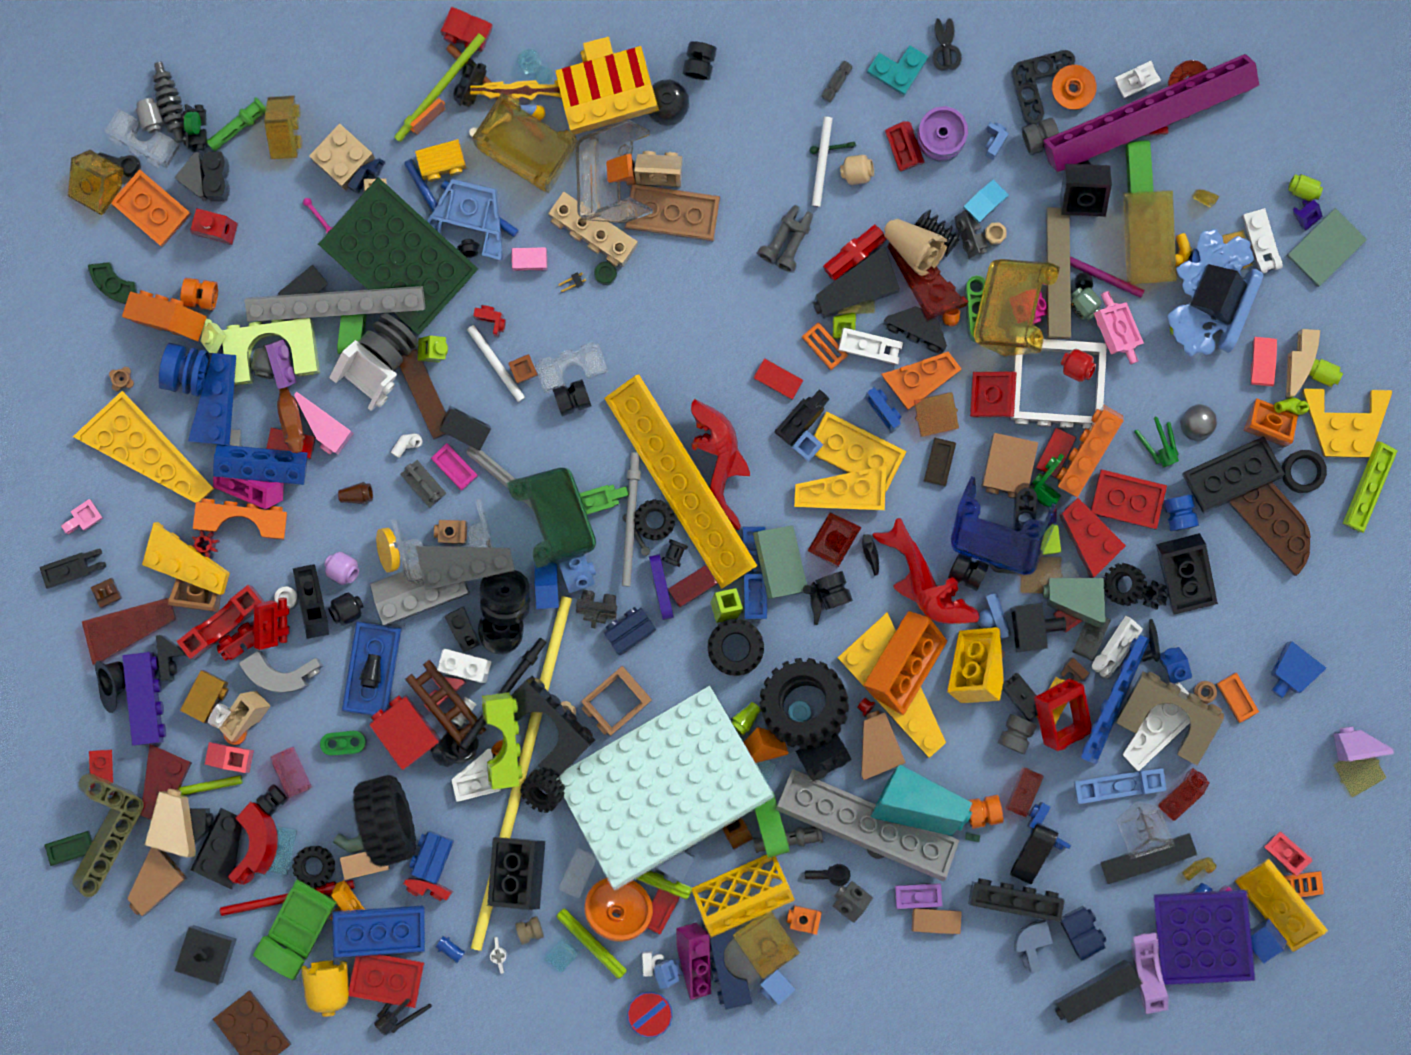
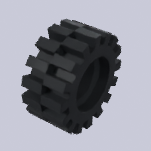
M652 499L645 501L635 513V525L638 532L644 538L653 541L668 537L675 526L673 509L662 500ZM653 511L660 512L664 517L663 525L657 529L650 528L646 523L647 515Z
M1119 563L1115 564L1116 568L1110 567V574L1106 572L1104 575L1107 577V580H1104L1106 585L1104 592H1107L1105 594L1106 597L1123 606H1131V603H1138L1136 599L1141 600L1143 598L1141 593H1146L1147 590L1143 588L1147 586V581L1144 580L1146 578L1145 574H1142L1140 569L1127 563H1122V565ZM1129 576L1132 581L1129 591L1121 593L1118 590V582L1122 577Z
M536 769L531 772L522 783L520 793H523V799H527L525 802L527 805L532 804V809L535 810L537 807L538 812L544 810L545 813L553 811L562 800L565 788L560 786L562 781H557L555 774L551 776V772L548 770L544 773V769L539 771Z
M313 845L303 848L293 859V875L297 877L296 880L310 887L321 886L327 883L335 872L333 855L321 846ZM315 857L321 861L322 870L318 875H311L306 871L305 864L309 858Z

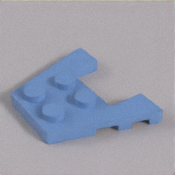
M452 179L427 222L440 234L443 222L486 232L482 256L503 260L497 189Z

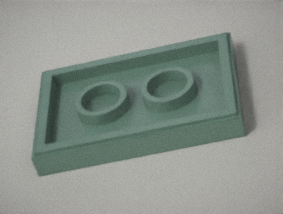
M1335 208L1287 257L1319 287L1367 239Z
M794 526L753 533L768 599L802 593L803 587L807 583Z

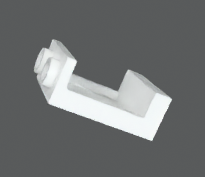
M355 340L342 351L329 378L335 383L343 377L347 378L372 399L368 406V409L372 411L376 406L381 407L387 401L388 397L386 395L394 388L395 384L393 381L397 374Z
M444 649L437 671L486 683L492 661Z

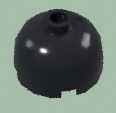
M670 79L654 83L652 86L659 111L649 113V117L662 125H674L680 122L689 109V96L686 89L680 83Z
M482 618L480 619L478 626L481 644L489 652L507 654L514 651L522 642L524 632L523 621L511 626H497L488 622L485 618L483 620Z

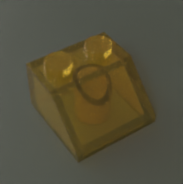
M92 150L72 157L68 197L103 215L122 188L123 168Z
M772 911L761 915L733 935L762 979L800 954Z

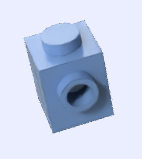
M777 967L774 970L769 968L761 976L763 980L760 982V985L763 988L760 991L768 1000L773 998L778 1005L796 990L793 984Z

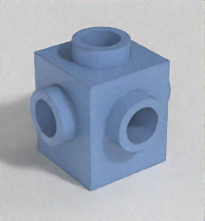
M585 554L559 563L569 593L595 585L592 576L596 575L593 563L587 562Z

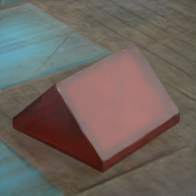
M830 512L807 551L838 568L861 527Z

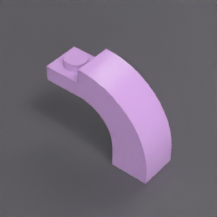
M1156 933L1133 937V943H1131L1135 971L1143 983L1138 987L1145 1012L1149 1014L1168 1010V994L1159 964Z

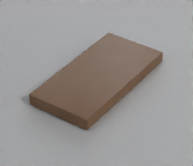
M632 184L625 229L714 241L720 196Z

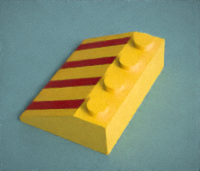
M642 46L555 70L568 125L573 135L659 111Z

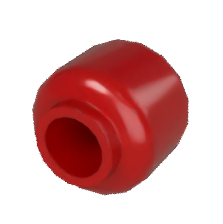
M1074 349L1070 354L1065 353L1061 360L1063 374L1078 382H1083L1086 379L1089 380L1096 368L1093 356L1079 349Z

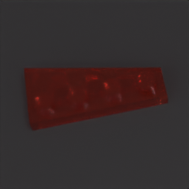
M888 243V250L927 319L967 306L969 301L964 296L961 297L955 291L956 287L941 276V271L937 266L935 268L931 266L926 270L929 272L927 275L920 276L910 267L892 244Z
M169 598L81 621L92 664L95 665L96 661L107 659L175 621L176 617L173 606L168 605Z

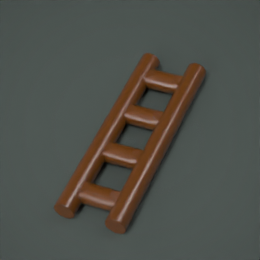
M429 659L423 664L426 669L423 674L418 678L410 674L405 680L459 745L478 718L440 671H437L438 669ZM433 677L441 688L430 696L422 685ZM447 695L455 706L444 714L436 703ZM462 713L469 721V724L458 731L451 720ZM483 727L479 735L483 734L487 729Z

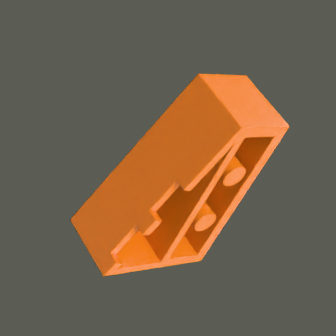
M140 290L139 294L129 293L122 314L123 318L137 324L161 331L165 330L177 336L182 335L191 340L199 341L207 316L184 307L183 301L174 298L168 301L169 298L158 294L154 298L153 294Z

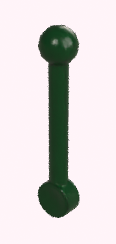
M856 142L831 145L828 150L856 147ZM812 146L809 151L815 155L819 152L820 147Z

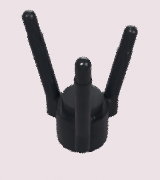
M406 999L393 1013L387 1012L391 1004L386 1003L377 1014L378 1019L374 1022V1025L384 1035H388L391 1031L395 1033L400 1027L430 1009L432 1005L428 1004L396 1024L398 1021L396 1016L405 1008L410 1000Z

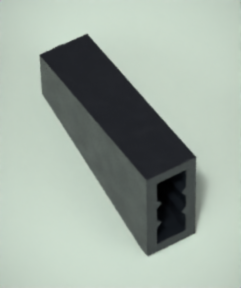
M885 247L876 251L816 294V301L813 302L817 315L821 314L824 319L898 293L900 288Z
M1123 960L1055 1000L1054 1002L1057 1007L1054 1010L1060 1020L1065 1019L1066 1022L1070 1023L1143 983L1132 964Z

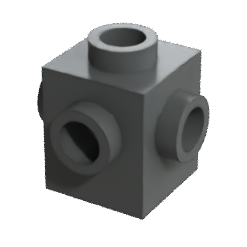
M851 881L847 887L842 885L834 896L837 900L833 907L854 923L864 913L873 897Z

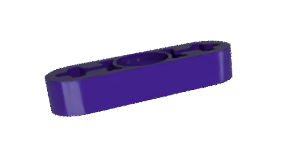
M660 554L649 556L663 620L674 618Z

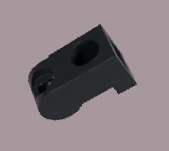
M464 606L444 616L463 652L480 645Z

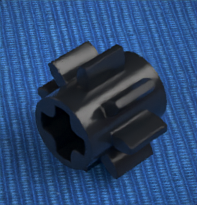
M1154 580L1151 582V585L1144 586L1147 590L1146 593H1141L1145 600L1143 605L1151 606L1155 610H1158V605L1166 606L1167 597L1170 596L1165 591L1167 586L1164 584L1159 585Z

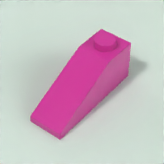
M213 476V487L261 508L267 509L283 501L284 483Z

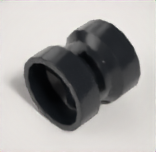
M272 784L268 788V792L261 794L256 801L272 816L277 811V807L284 805L288 798L275 784Z

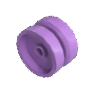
M936 107L928 111L922 118L917 132V142L922 153L930 159L937 161H946L957 156L963 149L967 139V122L960 112L951 107ZM943 131L945 136L940 135L939 132Z

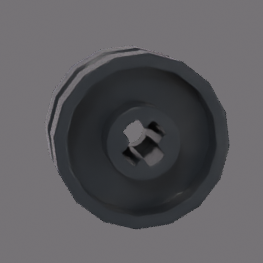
M517 570L483 577L480 583V610L488 622L497 626H511L518 624L526 618L530 608V584L527 577Z

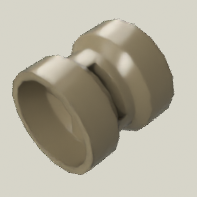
M537 916L530 918L527 923L523 921L515 923L522 945L529 943L531 938L537 940L544 938Z

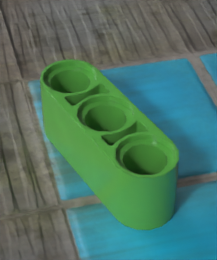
M1130 141L1125 147L1129 205H1151L1154 201L1150 141Z
M976 275L972 276L965 285L969 338L975 343H981L990 334L987 283L983 277ZM977 282L981 285L982 290L980 292H973L970 284ZM975 304L981 305L983 313L980 315L975 314L972 311V306ZM975 327H982L985 330V335L983 337L976 336L973 331Z
M367 314L341 316L337 344L338 354H341L355 340L359 341L364 335Z
M775 796L755 808L768 858L790 852L779 811L776 810Z

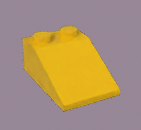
M995 627L960 630L947 692L960 703L1000 701L1004 681L1000 629Z

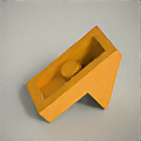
M345 880L336 884L331 895L339 907L335 908L334 911L364 909Z

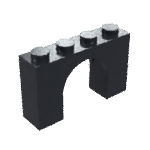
M533 676L529 677L511 695L513 699H516L517 713H514V721L519 722L527 713L540 712L549 716L557 726L559 734L557 745L538 765L541 769H544L545 773L548 770L551 772V776L555 774L558 778L595 741L592 732L577 721L574 713L566 710L561 705V701L557 696L550 694L545 689V685L540 679Z

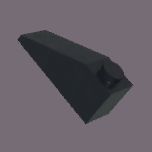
M315 564L293 568L306 638L329 635L328 620Z

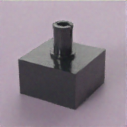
M1088 160L1078 164H1065L1060 192L1061 215L1106 217L1112 187L1111 166L1091 165V162Z
M1042 603L1010 608L1016 653L1047 649L1046 633L1066 631L1065 617L1044 619Z
M195 925L188 927L175 971L213 984H221L237 939Z

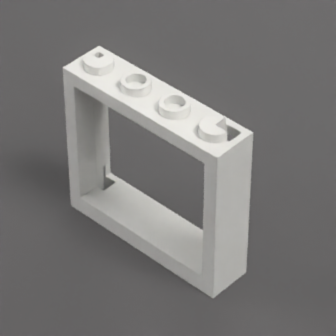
M1017 337L1014 341L1013 371L1017 372L1014 417H1010V420H1014L1015 424L1028 425L1029 422H1038V426L1050 427L1051 423H1058L1062 428H1073L1074 425H1083V429H1089L1093 423L1091 421L1092 416L1019 412L1023 350L1070 353L1074 349H1079L1087 354L1098 355L1096 411V409L1100 410L1104 402L1106 343Z

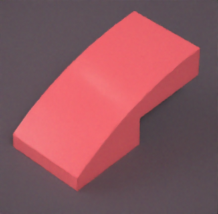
M1254 337L1251 385L1274 386L1277 339Z

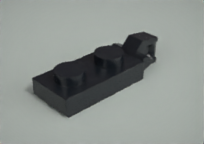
M819 389L812 398L810 396L806 400L803 398L775 430L776 435L792 447L822 414L824 406L829 401L828 396Z

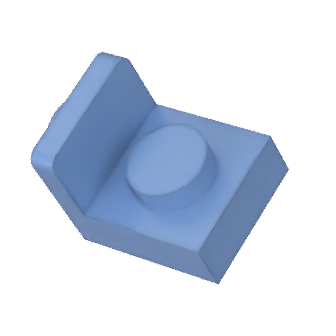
M989 122L986 131L996 136V138L992 136L985 146L988 149L986 156L992 160L995 159L1009 134L1006 132L1007 129L997 122L995 124Z

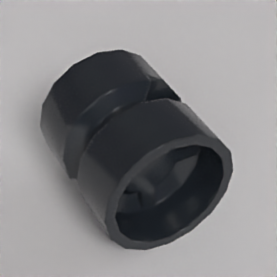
M689 42L686 54L689 59L685 60L682 74L697 80H710L713 69L710 63L715 60L717 48L703 42Z
M583 379L570 383V387L563 385L553 389L561 416L574 413L575 408L583 410L592 407Z
M960 551L948 578H955L959 583L964 581L966 587L977 591L989 565L980 560L972 561L971 556Z
M843 571L815 580L819 592L824 594L822 601L825 610L853 601L850 590L844 586L847 582Z

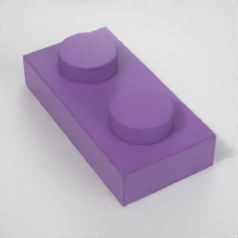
M284 339L265 345L278 389L296 383L294 369L289 358V350L285 345Z
M941 883L895 885L896 909L942 907Z

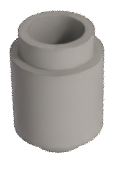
M148 98L137 102L136 112L142 130L148 133L160 131V127L164 123L159 107L154 102V99Z

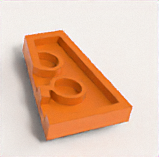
M945 352L920 362L885 372L881 376L905 408L909 410L962 369L951 354Z

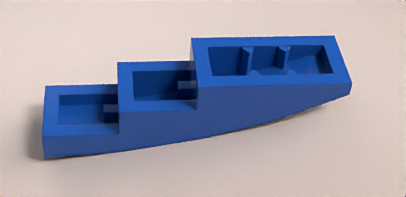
M743 526V543L757 564V567L744 574L745 619H767V593L753 536L755 532L764 531L765 526Z

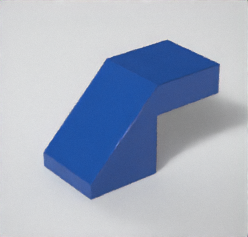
M557 560L534 562L536 609L559 608Z

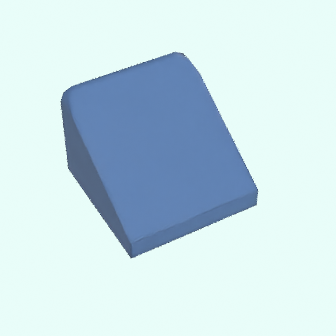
M806 430L792 448L809 462L823 444L811 432Z

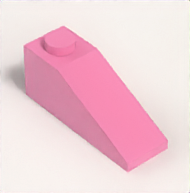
M296 392L294 396L316 439L322 443L320 448L330 455L332 452L339 455L354 433Z

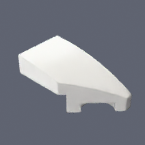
M218 703L213 709L208 723L216 728L221 727L231 713L229 711L230 707Z

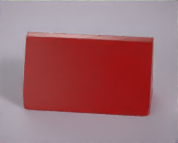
M903 121L885 129L899 171L925 163L911 122Z

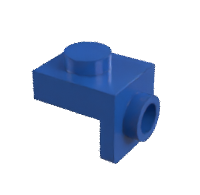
M1180 647L1169 648L1165 652L1160 653L1159 660L1167 671L1171 683L1176 684L1192 678L1188 658Z

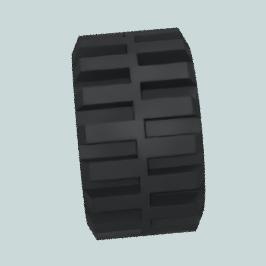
M741 619L727 620L720 623L709 637V658L719 671L727 675L740 676L747 674L758 666L763 657V637L758 629L748 621ZM732 634L744 636L749 643V652L740 661L728 659L722 650L724 640Z

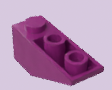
M697 923L676 928L677 951L689 999L693 1000L710 995L709 933Z

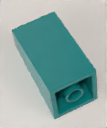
M899 764L889 777L870 817L952 836L956 830L961 831L964 824H967L972 815V812L969 811L972 802Z

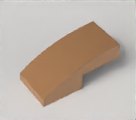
M913 908L911 931L960 934L962 911Z

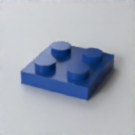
M875 387L870 389L866 393L865 399L891 433L894 432L901 425L900 419L902 417L894 407L890 409L886 402L888 398L881 389L878 391Z

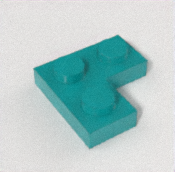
M910 45L899 63L878 53L867 73L905 96L927 61L928 56Z

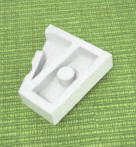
M491 748L487 749L452 779L457 802L501 791V789L492 790L488 783L487 762L494 758Z

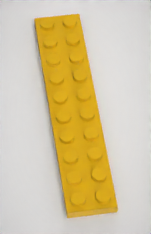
M639 374L633 376L604 398L721 589L757 567L754 559Z

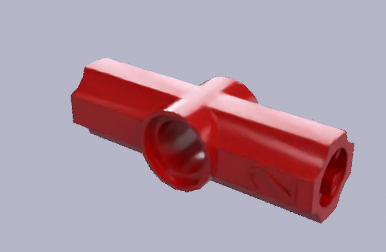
M874 224L857 239L854 238L840 250V253L823 265L828 276L833 281H836L852 267L867 259L872 251L887 240L883 231Z

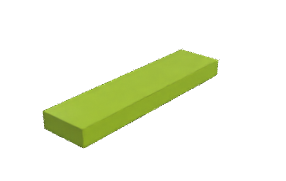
M1376 441L1342 524L1364 533L1398 450L1383 442Z

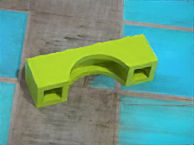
M509 693L482 696L484 720L487 724L498 727L503 735V744L500 752L487 762L488 783L492 790L518 787L519 779H522V768L517 762V757L521 756L519 743H516L515 736L519 735L518 722L514 721V713H517L516 699H513Z

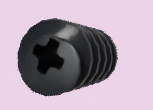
M929 209L922 214L915 225L946 238L947 242H944V245L947 246L945 257H947L960 241L958 239L960 231L952 234L953 226L951 225L945 229L946 221L943 220L937 223L939 216L935 215L930 218L932 210Z

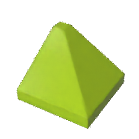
M856 313L833 316L832 338L840 339L843 328L855 330Z

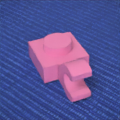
M88 499L70 511L74 518L65 522L61 527L69 535L79 526L84 531L102 520L103 517L93 502Z

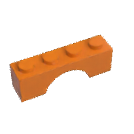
M201 498V502H196L193 530L217 532L218 528L226 520L233 517H244L255 523L262 538L284 540L287 512H283V507L271 506L269 510H265L250 503H247L246 507L237 506L238 502L224 501V505L215 504L213 499Z

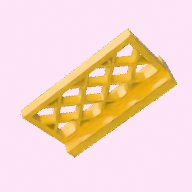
M767 854L692 887V893L711 937L795 900L776 856L768 858ZM773 860L774 865L771 871L762 870L765 863ZM747 871L753 872L749 881L741 879L742 874ZM758 874L768 876L763 885L755 883ZM772 878L782 881L781 884L774 887L769 886ZM727 880L732 881L729 890L720 888L723 882ZM738 883L746 885L743 894L734 892ZM752 887L761 889L758 894L752 897L748 896ZM705 890L712 891L708 899L699 897L698 893ZM717 893L726 895L722 903L713 901ZM731 896L740 899L734 905H727ZM710 906L719 908L716 913L707 916L706 913Z

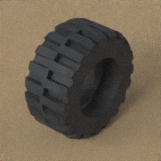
M796 658L793 664H789L788 661L782 663L783 668L779 670L776 667L772 671L773 676L766 678L764 681L765 689H761L760 692L762 699L759 702L760 709L768 729L780 742L785 741L788 746L793 748L796 745L800 749H808V745H813L814 748L820 747V742L824 740L826 743L832 740L831 736L834 733L836 735L840 733V726L846 723V712L849 711L848 696L841 678L838 677L833 668L829 669L826 663L820 661L818 664L812 658H808L807 662H803L802 658ZM801 686H813L820 689L825 696V706L821 713L815 718L804 722L788 718L783 708L788 694Z
M385 775L359 782L353 790V809L358 833L365 848V853L371 863L375 866L383 867L411 859L416 853L415 828L408 800L398 779L391 775Z

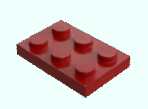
M1101 469L1091 511L1098 516L1156 530L1167 485Z
M385 955L356 956L348 996L400 1005L406 999H409L410 1002L406 1007L416 1008L425 963Z

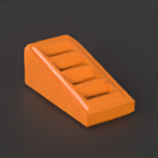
M1321 871L1300 873L1298 876L1293 874L1283 875L1287 881L1289 880V884L1294 890V880L1298 879L1299 892L1297 894L1300 897L1324 894ZM1311 877L1316 879L1317 890H1312ZM1303 878H1306L1308 891H1304Z

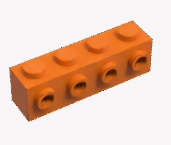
M1104 404L1100 410L1096 409L1091 418L1093 423L1089 429H1084L1079 438L1081 441L1078 448L1074 447L1068 457V460H1070L1066 468L1062 467L1056 477L1058 479V487L1077 498L1124 421L1122 414Z

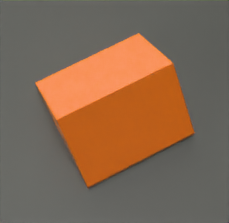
M1256 398L1243 431L1258 437L1264 436L1266 440L1286 447L1291 445L1294 440L1298 415L1289 411L1278 413L1275 411L1273 404Z

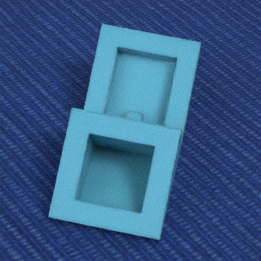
M993 179L966 203L963 208L980 223L1009 194Z

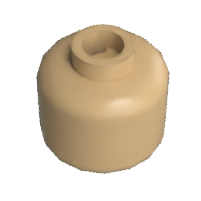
M864 154L846 157L844 165L840 166L842 179L846 178L850 185L868 183L871 177L874 176L872 159H868Z

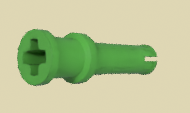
M255 97L254 102L245 109L241 108L238 112L239 115L207 139V143L216 152L247 125L249 127L253 126L256 119L264 113L268 114L269 111Z

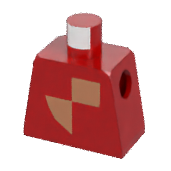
M196 208L190 231L192 235L233 245L238 223L225 215Z

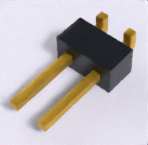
M576 272L571 275L572 278L558 284L560 286L571 280H573L575 283L574 285L561 290V292H564L574 286H576L577 288L583 286V282L586 281V279L581 280L580 276L583 275V273L578 274V272Z

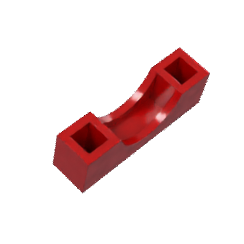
M247 585L230 598L228 603L216 614L192 628L176 642L189 659L196 660L254 614V604L265 601L253 586Z

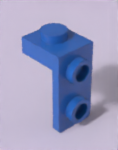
M1040 802L1039 805L1035 804L1029 813V816L1032 817L1027 825L1032 828L1030 833L1036 823L1042 824L1051 808L1043 802ZM1058 837L1054 844L1060 850L1063 847L1067 849L1071 847L1070 844Z

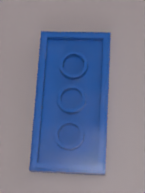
M356 621L342 711L373 715L380 709L384 712L389 708L402 628ZM368 654L381 656V683L377 689L360 686L361 680H359Z
M424 906L332 911L333 958L424 952Z

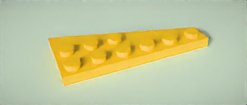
M121 391L73 436L195 503L201 502V498H206L215 489L124 391Z
M888 612L837 657L864 688L868 676L873 671L878 659L882 656L890 639L896 632ZM921 687L904 715L897 713L874 698L928 758L946 743Z

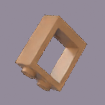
M621 666L581 701L584 704L581 709L589 718L594 716L599 723L596 726L604 735L609 733L612 736L648 705L652 699L629 672ZM620 677L639 698L641 703L611 727L590 702Z

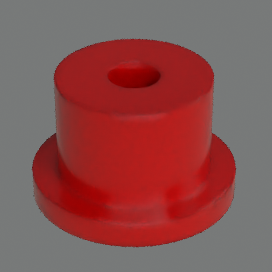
M864 698L857 708L865 717L876 703Z

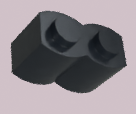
M205 152L202 160L203 170L206 174L203 179V191L210 201H227L230 193L227 181L229 174L228 160L222 152Z

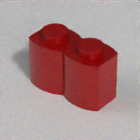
M451 7L442 26L441 35L449 43L456 44L458 42L464 44L466 49L478 33H480L485 40L475 53L477 51L483 52L493 26L481 18Z

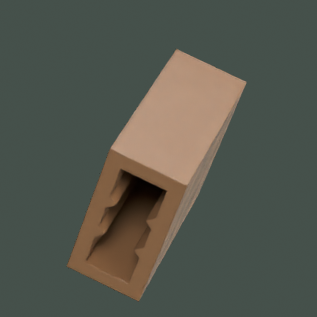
M994 433L990 442L981 488H986L985 492L999 495V491L1008 493L1007 497L1014 499L1015 490L1018 485L1022 483L1030 484L1038 442ZM1025 491V494L1022 495V497L1027 496L1028 491Z

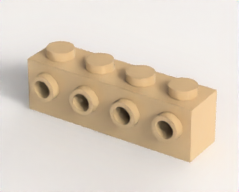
M565 192L561 194L548 213L552 219L550 222L559 229H562V227L570 231L569 235L579 242L581 239L588 243L587 247L596 254H599V252L607 256L606 260L616 267L618 264L624 267L638 246V241Z

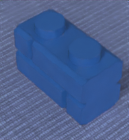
M427 831L426 835L422 834L417 845L421 847L419 854L412 857L409 868L412 869L411 874L437 884L455 840L432 831Z

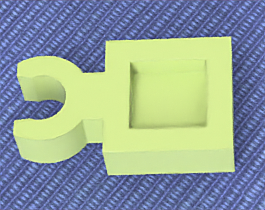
M206 318L200 342L209 353H217L226 335L216 323H212L210 319Z

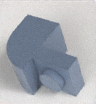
M1042 920L1027 924L1019 930L1015 937L1014 949L1017 953L1025 952L1024 955H1021L1024 968H1029L1031 973L1041 971L1035 948L1053 944L1047 921Z

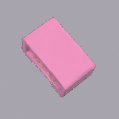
M512 248V270H547V248Z

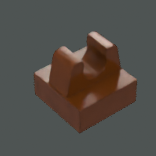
M113 578L90 587L100 608L122 599Z
M1073 657L1065 663L1060 673L1062 677L1068 672L1072 673V680L1076 682L1084 680L1090 674Z

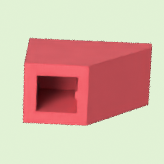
M209 742L205 765L250 773L254 750Z

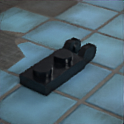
M101 549L87 553L81 552L39 567L46 589L106 568L105 562H98L88 567L86 559L100 556L102 554Z

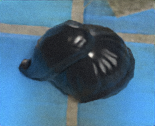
M446 732L441 741L433 746L430 752L433 754L432 757L436 763L449 767L454 763L461 764L472 760L477 754L476 750L479 746V740L476 736L467 750H464Z

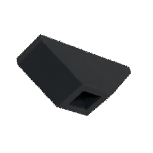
M917 306L886 316L883 322L888 331L895 334L901 332L907 335L906 339L916 344L920 341L926 344V348L932 352H944L947 347L937 316Z

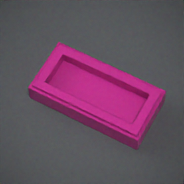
M448 443L431 457L435 464L461 491L478 477Z

